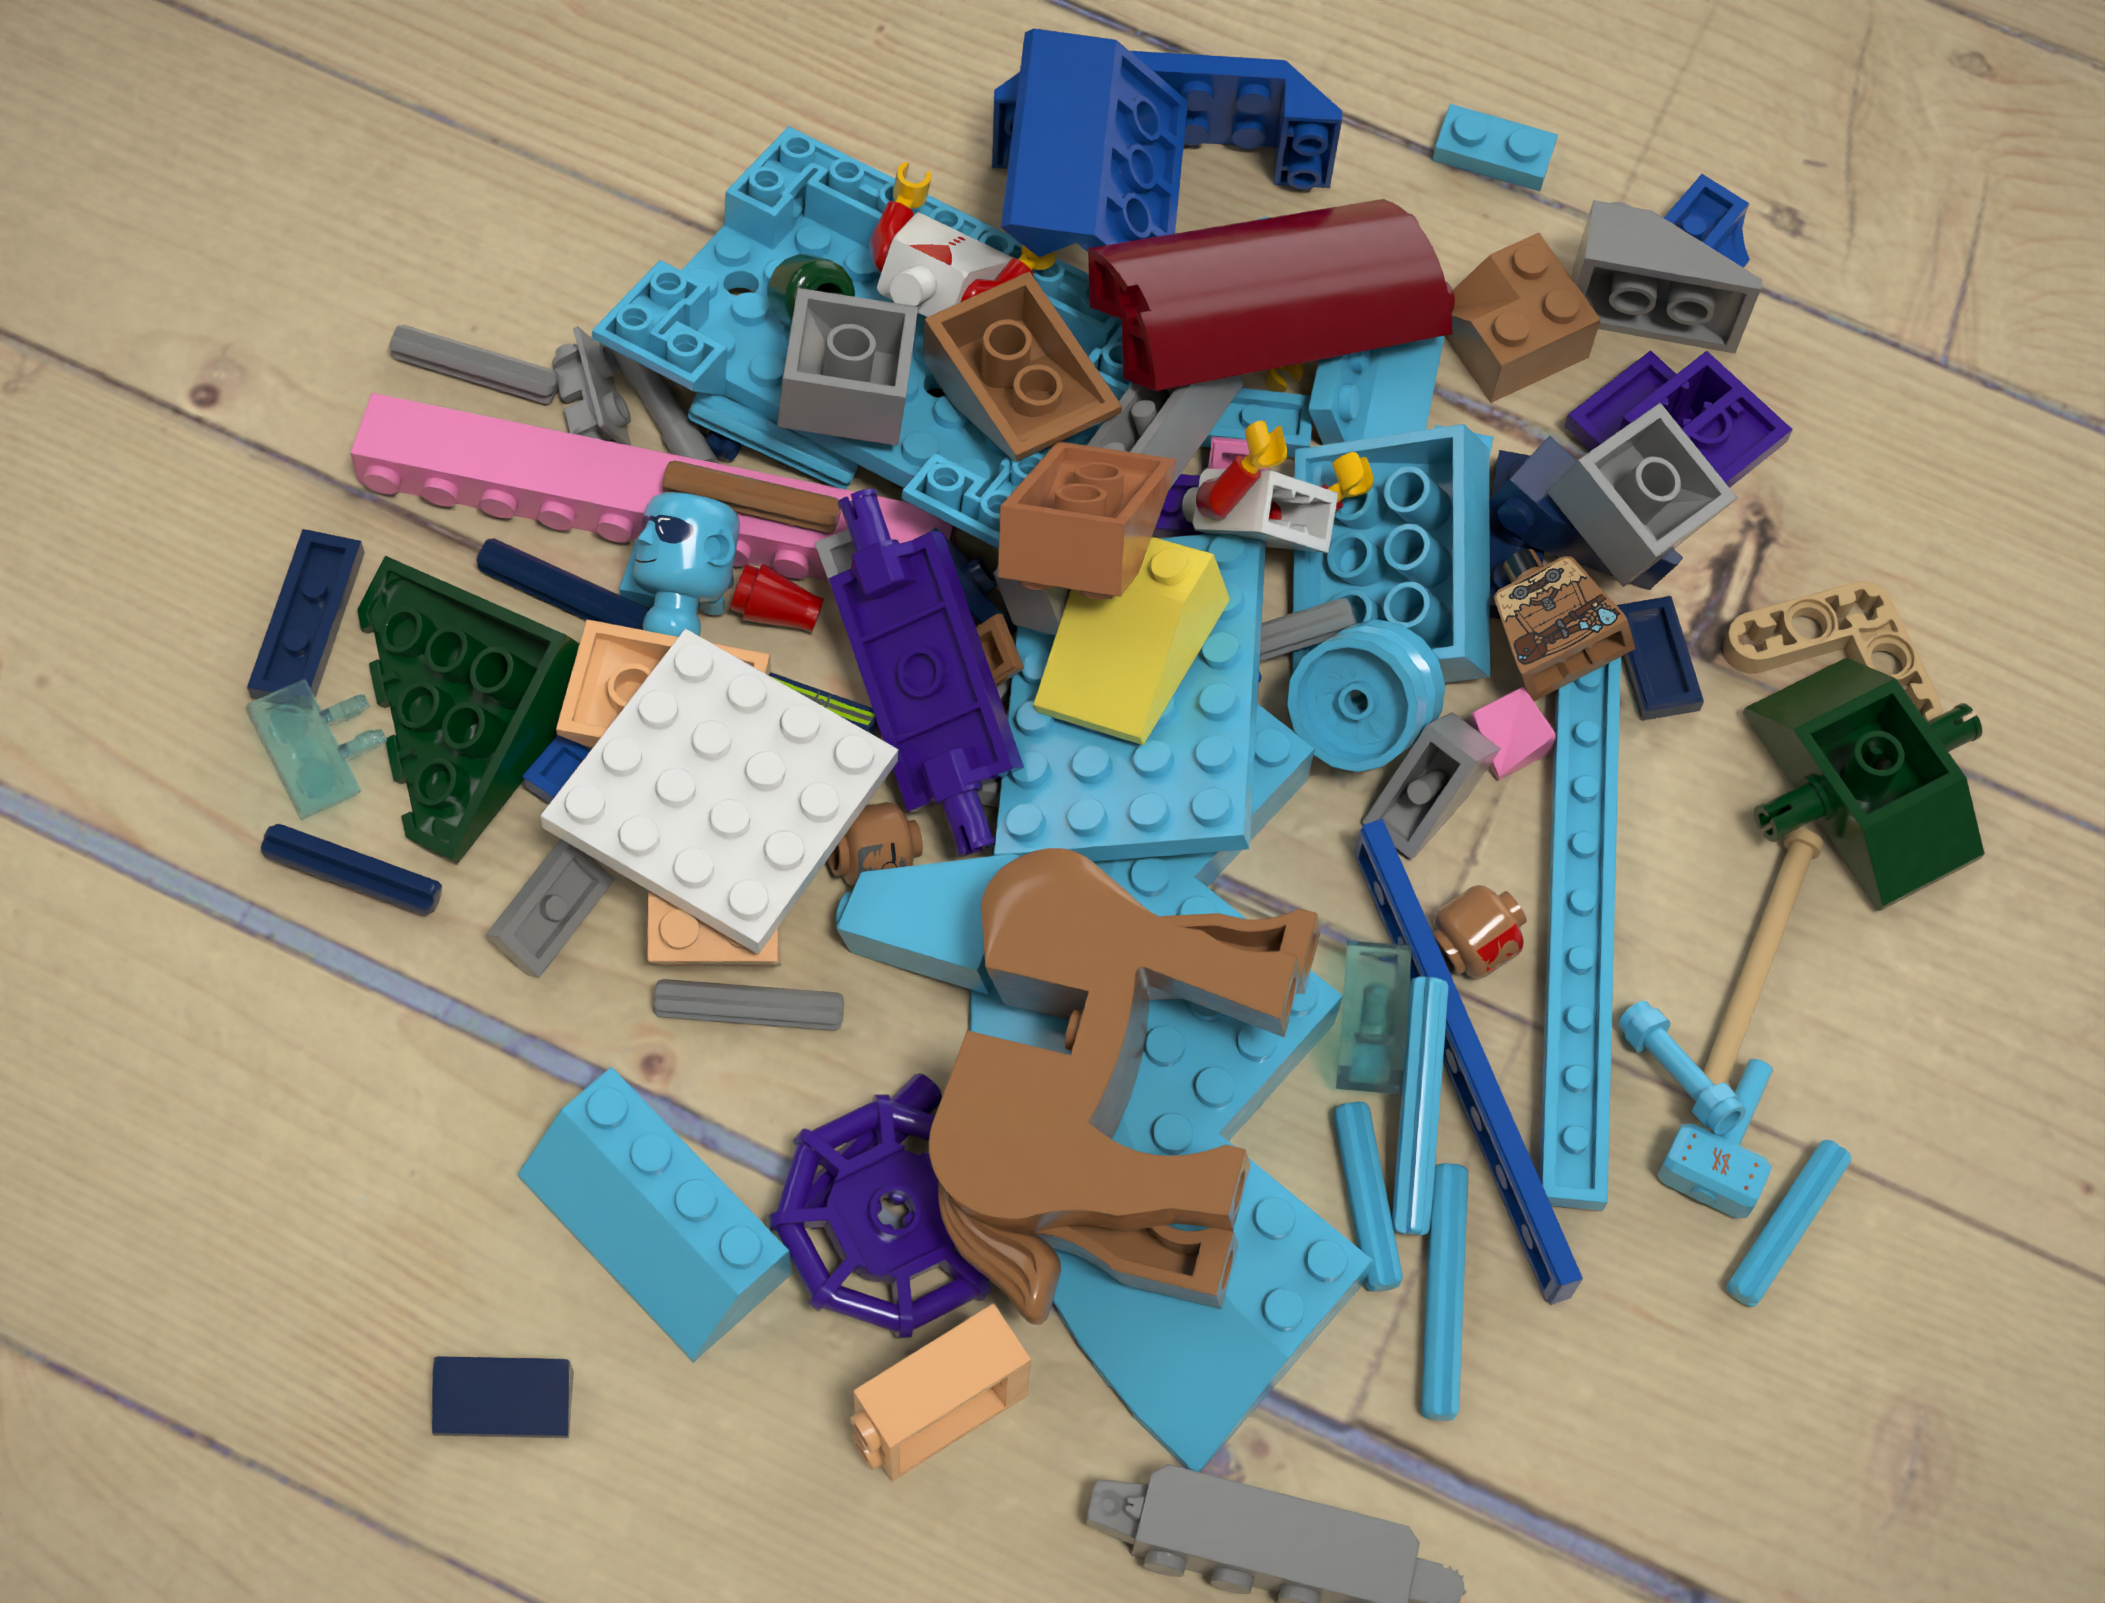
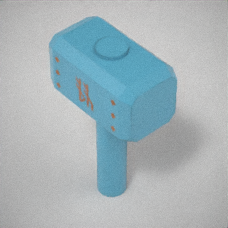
M1750 1059L1735 1090V1093L1739 1096V1102L1744 1106L1746 1112L1742 1120L1732 1130L1722 1135H1716L1693 1123L1681 1124L1657 1174L1663 1184L1734 1218H1747L1761 1195L1772 1166L1765 1157L1740 1146L1773 1072V1068L1768 1063L1759 1059Z

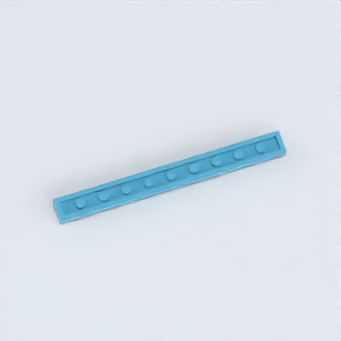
M1621 657L1555 690L1554 732L1556 738L1553 744L1539 1179L1551 1206L1603 1211L1608 1203Z

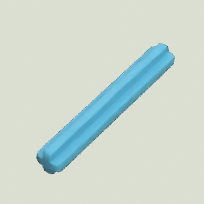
M1435 977L1413 978L1409 989L1392 1210L1394 1231L1405 1235H1426L1431 1228L1449 987L1446 981Z
M1449 1163L1437 1164L1435 1166L1431 1228L1428 1240L1421 1413L1424 1418L1435 1421L1454 1420L1459 1412L1468 1170L1462 1165Z

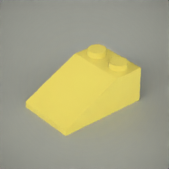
M1152 537L1138 575L1121 597L1115 596L1102 600L1091 599L1081 595L1079 590L1071 589L1033 704L1036 712L1144 745L1230 601L1214 554Z

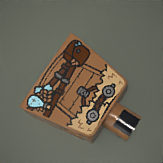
M1523 549L1512 554L1505 561L1503 570L1511 584L1499 589L1493 597L1524 687L1533 701L1636 649L1629 623L1624 613L1573 557L1563 556L1543 566L1533 549Z

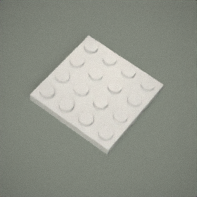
M685 628L541 814V825L543 829L759 955L896 765L899 749Z

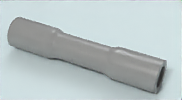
M609 348L625 378L637 390L663 432L664 441L671 453L719 464L695 422L687 417L663 376Z

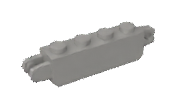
M1169 1464L1151 1474L1149 1485L1097 1480L1089 1504L1086 1525L1134 1545L1131 1556L1145 1559L1143 1566L1148 1570L1172 1577H1182L1185 1570L1212 1576L1210 1583L1213 1586L1232 1593L1250 1594L1252 1587L1278 1593L1279 1603H1459L1462 1595H1465L1467 1592L1464 1589V1576L1458 1574V1569L1454 1571L1451 1569V1566L1444 1568L1443 1564L1417 1558L1420 1542L1410 1526Z

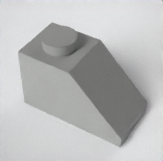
M1453 712L1427 724L1363 820V823L1367 824L1383 819L1394 846L1407 857L1413 859L1469 797L1501 748Z

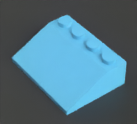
M1465 424L1295 449V479L1319 487L1323 484L1331 487L1338 482L1332 467L1333 462L1347 453L1356 452L1359 458L1366 457L1368 459L1374 476V483L1372 489L1367 493L1356 497H1345L1341 500L1344 506L1334 516L1329 553L1294 550L1293 613L1340 598H1346L1352 606L1356 624L1377 619L1401 624L1422 637L1438 658L1445 683L1490 678L1489 448ZM1321 643L1293 651L1292 675L1302 657Z

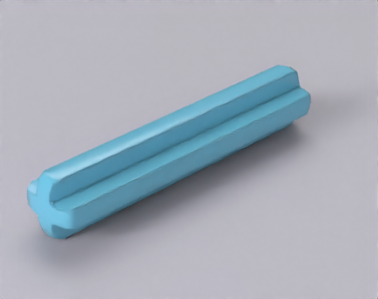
M697 392L689 409L688 417L691 421L837 488L847 489L857 471L858 464L790 429L777 427V422L722 395Z
M1360 1101L1345 1103L1337 1106L1334 1122L1358 1247L1373 1260L1365 1283L1369 1291H1388L1400 1287L1403 1275L1370 1107L1367 1103Z
M1825 1139L1821 1141L1728 1282L1726 1290L1733 1298L1749 1307L1756 1306L1762 1299L1850 1164L1851 1155L1845 1148L1840 1147L1832 1140Z

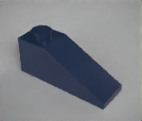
M1549 435L1489 500V509L1499 518L1506 529L1517 534L1529 546L1559 557H1573L1578 564L1614 576L1547 493L1577 462L1571 454ZM1673 550L1630 583L1651 590L1680 563L1683 557L1676 550Z

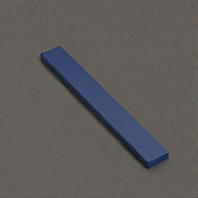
M1383 819L1364 824L1359 832L1353 854L1409 984L1413 978L1435 977L1446 981L1449 986L1443 1063L1544 1298L1550 1305L1570 1299L1583 1280L1577 1263Z

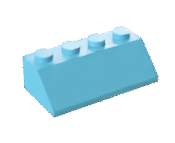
M612 1067L560 1110L518 1173L519 1179L693 1363L792 1275L789 1250Z

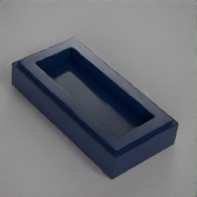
M1672 596L1617 605L1628 620L1636 648L1622 657L1641 720L1645 721L1700 711L1704 699Z

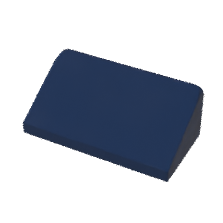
M434 1357L432 1391L433 1436L569 1438L574 1371L568 1359Z

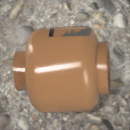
M883 802L866 805L829 856L828 863L832 873L837 877L843 876L848 885L855 887L861 872L912 866L914 858L920 857L923 851L919 825L915 820L908 821L901 808L894 803Z

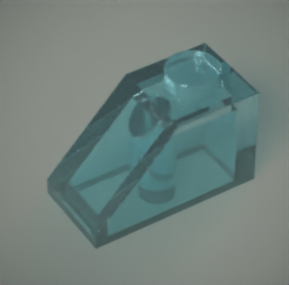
M1347 940L1336 1089L1389 1094L1401 1093L1407 1046L1411 946Z

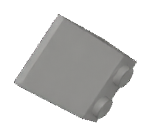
M1593 200L1571 277L1600 317L1601 322L1598 329L1729 353H1736L1762 286V279L1652 210L1635 208L1621 202L1607 203Z

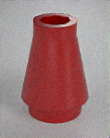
M763 563L760 569L746 564L737 584L730 610L743 614V621L800 628L812 633L824 598L813 595Z

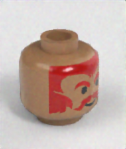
M1475 885L1434 913L1433 926L1435 931L1432 933L1447 968L1453 975L1459 976L1465 973L1471 978L1482 979L1522 952L1524 939L1520 927L1527 922L1522 908L1509 892L1504 891L1497 895L1486 886Z

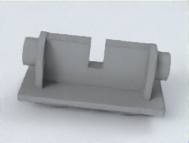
M577 326L573 328L577 345H561L556 349V356L552 360L553 369L559 375L558 387L561 399L568 403L581 396L583 397V400L564 408L570 433L605 441L614 439L620 444L631 446L626 424L631 422V415L623 397L617 392L613 375L618 373L616 360L609 347L597 343Z

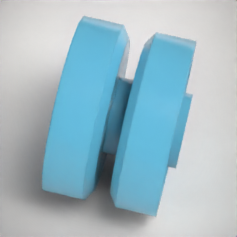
M1375 619L1350 625L1303 656L1290 678L1287 706L1295 733L1315 748L1314 755L1331 767L1360 772L1386 765L1411 747L1427 724L1439 718L1443 709L1445 682L1438 658L1422 637L1401 624Z

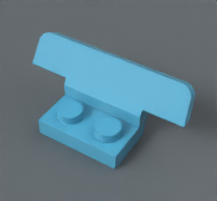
M1444 336L1393 345L1392 348L1383 347L1320 359L1308 410L1323 445L1426 430Z

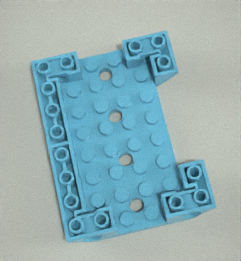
M788 126L725 192L724 226L682 270L659 260L592 330V339L692 391L726 396L778 423L782 380L791 328L781 324L769 306L767 299L768 282L774 269L785 259L797 254L817 255L829 259L845 269L852 279L855 297L894 303L893 300L881 295L877 291L881 274L873 266L869 243L887 203L895 201L893 197L895 178ZM928 195L927 201L923 206L911 209L914 215L920 212L1013 258L1019 259L1022 255V244L1011 235ZM1057 258L1054 265L1047 269H1033L1034 279L1119 401L1133 383L1123 379L1122 319L1090 308L1088 273ZM746 288L754 293L748 292L735 296L730 294L728 290ZM917 313L898 446L799 430L792 431L903 487V500L999 549L1000 506L1052 447L1038 451L1015 462L962 414L946 395L936 398L928 394V390L941 388V386L923 361L924 319L927 317ZM1103 422L1060 442L1087 446Z

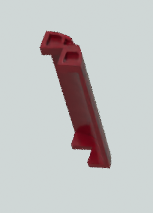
M1385 199L1088 248L1090 308L1122 319L1123 379L1154 391L1452 334L1451 313L1455 307V295L1450 284L1445 281L1444 273L1433 246L1414 215L1407 213L1400 206Z

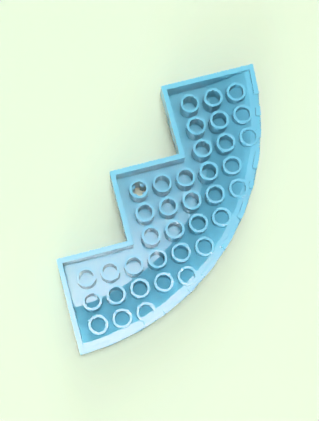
M1257 704L1250 841L1307 782L1315 751L1313 746L1259 704ZM995 845L993 846L991 856H994ZM1242 850L1093 862L1141 905L1157 916L1220 913L1247 919L1208 888ZM1311 970L1305 994L1295 995L1285 1037L1185 999L1151 1000L1149 1002L1145 1045L1138 1075L1130 1100L1112 1140L1139 1152L1163 1156L1194 1154L1225 1144L1234 1146L1229 1142L1232 1137L1335 1024L1343 995ZM993 985L989 995L970 989V1031L1071 1055L1072 1050L1065 1049L1068 1019L1005 1005L995 985ZM1250 1158L1251 1166L1234 1227L1238 1249L1222 1309L1120 1284L1115 1278L1095 1264L1072 1253L1054 1249L1061 1262V1273L1053 1303L1058 1309V1316L1070 1335L1073 1334L1081 1349L1093 1362V1368L1109 1388L1112 1386L1131 1410L1133 1418L1185 1469L1200 1473L1361 1288L1373 1262L1368 1255ZM1178 1223L1168 1225L1183 1231H1200L1210 1228Z

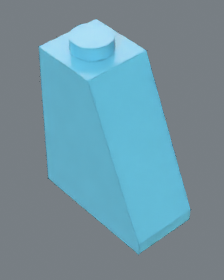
M1006 854L861 872L853 891H847L839 903L836 913L837 930L852 954L989 995L994 983L985 967L981 902L986 887L994 875L1006 864L1020 856Z

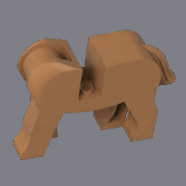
M1047 848L1020 856L1006 864L994 875L983 894L981 916L985 967L1005 1005L1068 1019L1065 1049L1072 1050L1071 1055L966 1031L929 1136V1155L933 1170L939 1180L938 1201L944 1226L961 1256L1000 1288L1020 1315L1033 1325H1041L1047 1320L1061 1273V1262L1054 1249L1072 1253L1095 1264L1110 1274L1120 1284L1222 1309L1238 1249L1234 1227L1251 1166L1246 1149L1225 1144L1194 1154L1163 1156L1133 1150L1115 1142L1112 1138L1130 1100L1141 1064L1148 1025L1149 1002L1151 1000L1185 999L1285 1037L1295 995L1305 994L1321 933L1318 914L1312 911L1296 909L1281 916L1255 920L1242 919L1220 913L1157 916L1141 905L1090 859L1080 853L1062 848ZM1178 1223L1210 1228L1200 1231H1183L1168 1225Z

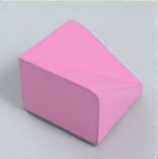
M1524 686L1476 710L1471 714L1468 722L1471 727L1501 748L1489 766L1498 781L1549 755L1556 738L1554 730Z

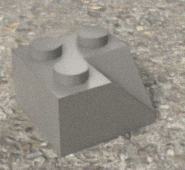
M798 288L782 380L777 427L898 446L918 307Z
M1661 403L1581 457L1547 491L1623 587L1668 555L1737 499L1736 495Z

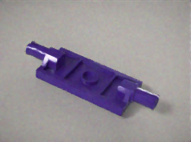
M864 489L850 494L852 501H849L848 497H844L838 501V506L842 510L856 553L851 555L852 564L848 570L828 579L883 741L899 749L898 762L893 767L907 812H916L933 805H942L957 848V856L964 857L983 851L982 847L984 846L985 849L994 846L996 841L991 833L978 792L983 789L982 785L1024 768L944 533L931 531L903 543H899L896 539L891 540L877 499L876 489Z

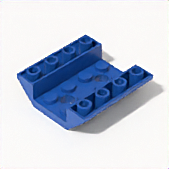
M1035 28L1025 32L1001 228L1038 257L1075 243L1088 252V248L1175 234L1188 101L1115 39Z

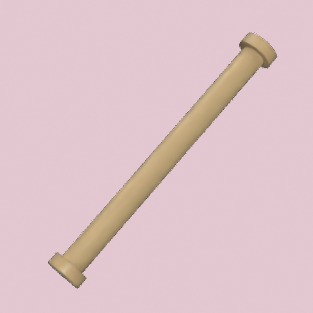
M1798 828L1786 835L1784 847L1787 849L1786 856L1703 1071L1715 1085L1725 1082L1730 1086L1728 1083L1729 1076L1811 859L1818 858L1823 848L1824 842L1822 838L1807 829Z

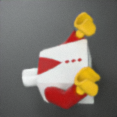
M909 162L901 163L897 169L893 189L895 201L887 203L869 243L873 266L881 274L877 291L881 295L893 300L894 303L918 307V313L926 317L1029 271L1034 277L1033 269H1047L1054 265L1057 257V251L1038 257L1022 245V255L1019 259H1016L920 212L914 215L911 209L919 208L927 201L932 174L928 170L925 179L920 183L907 181Z
M1260 420L1252 423L1245 429L1249 454L1246 457H1236L1226 469H1205L1200 475L1199 487L1190 488L1184 495L1182 504L1183 514L1187 521L1193 523L1196 531L1206 534H1234L1245 538L1261 539L1266 543V547L1329 553L1334 516L1344 506L1341 500L1345 497H1356L1367 493L1373 487L1374 476L1368 459L1366 457L1359 458L1356 452L1347 453L1333 462L1332 467L1338 482L1331 487L1327 484L1319 487L1271 470H1260V468L1278 466L1287 458V446L1282 426H1277L1272 432L1268 433L1266 422Z

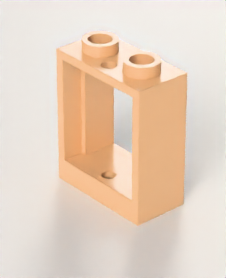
M993 1303L853 1390L855 1415L850 1417V1422L855 1433L851 1435V1438L868 1467L874 1470L881 1465L890 1480L894 1481L1027 1397L1031 1358Z

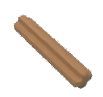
M670 461L663 475L662 485L664 493L675 492L703 496L727 504L736 512L817 531L834 532L841 515V509L838 506L839 499L836 497L681 461Z

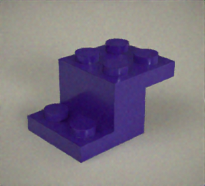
M1651 350L1569 413L1564 426L1589 451H1592L1661 403L1729 488L1788 442L1793 430L1708 351H1705L1676 374Z

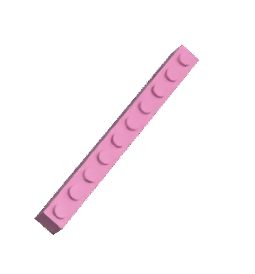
M371 393L350 453L359 484L366 485L375 492L388 495L401 492L421 496L429 502L440 506L465 505L482 509L487 514L498 518H511L513 516L540 521L547 527L556 530L576 528L596 532L614 542L636 541V538L640 535L646 505L652 497L659 493H664L662 485L663 475L668 463L674 460L832 496L839 500L848 497L849 501H852L850 494L855 492ZM877 497L891 540L896 539L899 543L911 541L936 527L940 532L944 533V536L954 546L956 545L955 526L909 502ZM842 510L835 531L831 533L736 512L740 522V530L733 566L739 567L746 564L761 566L763 563L779 574L789 578L799 579L809 576L828 580L814 542L848 530Z

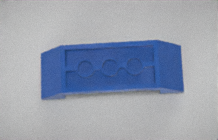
M1130 51L1188 101L1184 144L1237 145L1246 149L1271 147L1274 148V185L1292 186L1297 189L1330 188L1342 124V110L1286 60ZM1020 72L994 90L992 168L1008 169Z

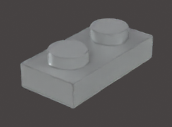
M560 839L485 935L526 975L540 977L607 891L614 879L593 857Z

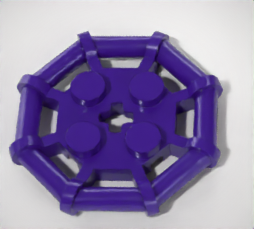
M875 1094L872 1102L812 1131L804 1128L793 1139L796 1149L776 1211L768 1215L770 1231L778 1233L783 1245L789 1250L790 1258L812 1298L808 1304L819 1312L822 1308L894 1331L896 1338L912 1337L913 1330L974 1299L984 1301L992 1291L989 1279L953 1250L954 1243L941 1217L938 1201L939 1180L933 1170L930 1155L925 1152L918 1155L904 1150L906 1146L895 1142L894 1130L929 1141L935 1115L891 1101L888 1094ZM872 1130L876 1133L877 1146L849 1160L845 1159L834 1149ZM821 1165L834 1176L830 1193L826 1199V1206L822 1208H805L817 1167ZM889 1198L894 1206L905 1203L910 1213L902 1220L904 1228L894 1229L891 1224L884 1225L879 1220L877 1215L882 1211L881 1199ZM824 1227L842 1260V1263L831 1276L805 1228ZM938 1266L953 1277V1281L912 1301L910 1280ZM852 1272L861 1274L862 1277L869 1281L889 1283L892 1285L893 1303L841 1285Z

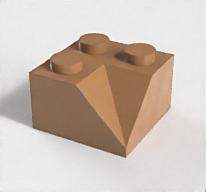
M1539 232L1490 254L1453 289L1455 307L1451 313L1452 334L1445 335V337L1490 403L1581 362L1590 356L1601 319Z

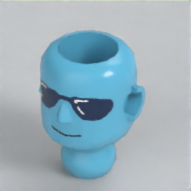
M675 492L659 493L647 503L643 514L640 535L637 539L638 545L633 566L635 583L641 589L655 594L654 606L644 617L643 630L679 637L686 628L700 636L701 623L697 616L699 603H712L721 599L727 591L731 580L740 522L737 513L730 506L711 498Z

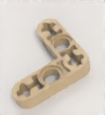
M1868 581L1853 582L1746 612L1735 618L1725 635L1722 645L1725 659L1736 670L1748 674L1761 673L1842 649L1846 650L1849 659L1877 670L1872 664L1871 654L1877 651L1890 652L1900 660L1902 665L1901 672L1891 674L1890 676L1896 678L1902 687L1907 684L1909 685L1906 693L1922 713L1925 720L1928 722L1942 715L1943 710L1940 699L1891 597L1885 589L1875 583ZM1854 603H1857L1862 611L1872 610L1874 614L1871 619L1867 620L1863 613L1849 615ZM1798 616L1814 618L1822 626L1823 635L1815 639L1800 636L1792 626V619ZM1844 617V619H1843V621H1842V623H1841V625H1840V627H1839V629H1838V620H1837V619ZM1777 626L1778 635L1771 637L1775 627ZM1744 634H1748L1753 642L1765 640L1760 652H1756L1752 644H1741Z

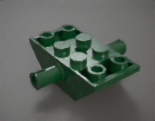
M1844 658L1745 707L1743 711L1744 716L1795 788L1754 808V817L1759 830L1771 824L1773 828L1765 831L1763 835L1770 842H1776L1790 832L1816 820L1879 911L1980 860L1985 854L1967 777L1949 753L1982 736V725L1979 717L1976 715L1964 722L1963 717L1971 714L1973 709L1966 703H1960L1952 710L1927 722L1896 678L1848 658Z

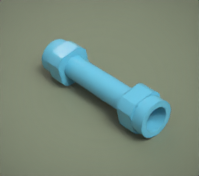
M1640 1001L1628 1008L1621 1016L1618 1026L1625 1033L1624 1037L1630 1045L1639 1053L1649 1050L1696 1102L1692 1113L1704 1127H1710L1716 1135H1722L1732 1130L1742 1120L1746 1112L1744 1106L1739 1102V1096L1727 1083L1723 1082L1715 1085L1667 1033L1671 1023L1658 1008H1653L1647 1001Z

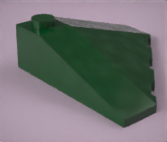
M385 556L357 611L361 630L368 634L374 632L380 660L376 659L369 663L377 704L383 708L390 707L396 735L385 738L393 780L399 784H407L412 812L401 816L405 836L459 863L523 782L522 776L556 738L558 720L580 643L566 634Z

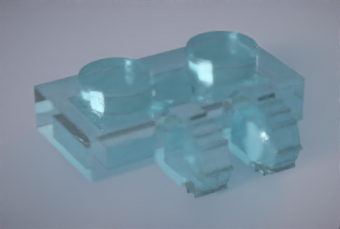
M303 679L247 704L245 710L300 820H304L358 795L361 789L347 761L370 752L387 742L382 729H371L357 735L353 740L338 745L330 729V726L362 715L370 707L364 694L356 695L321 711L306 679Z

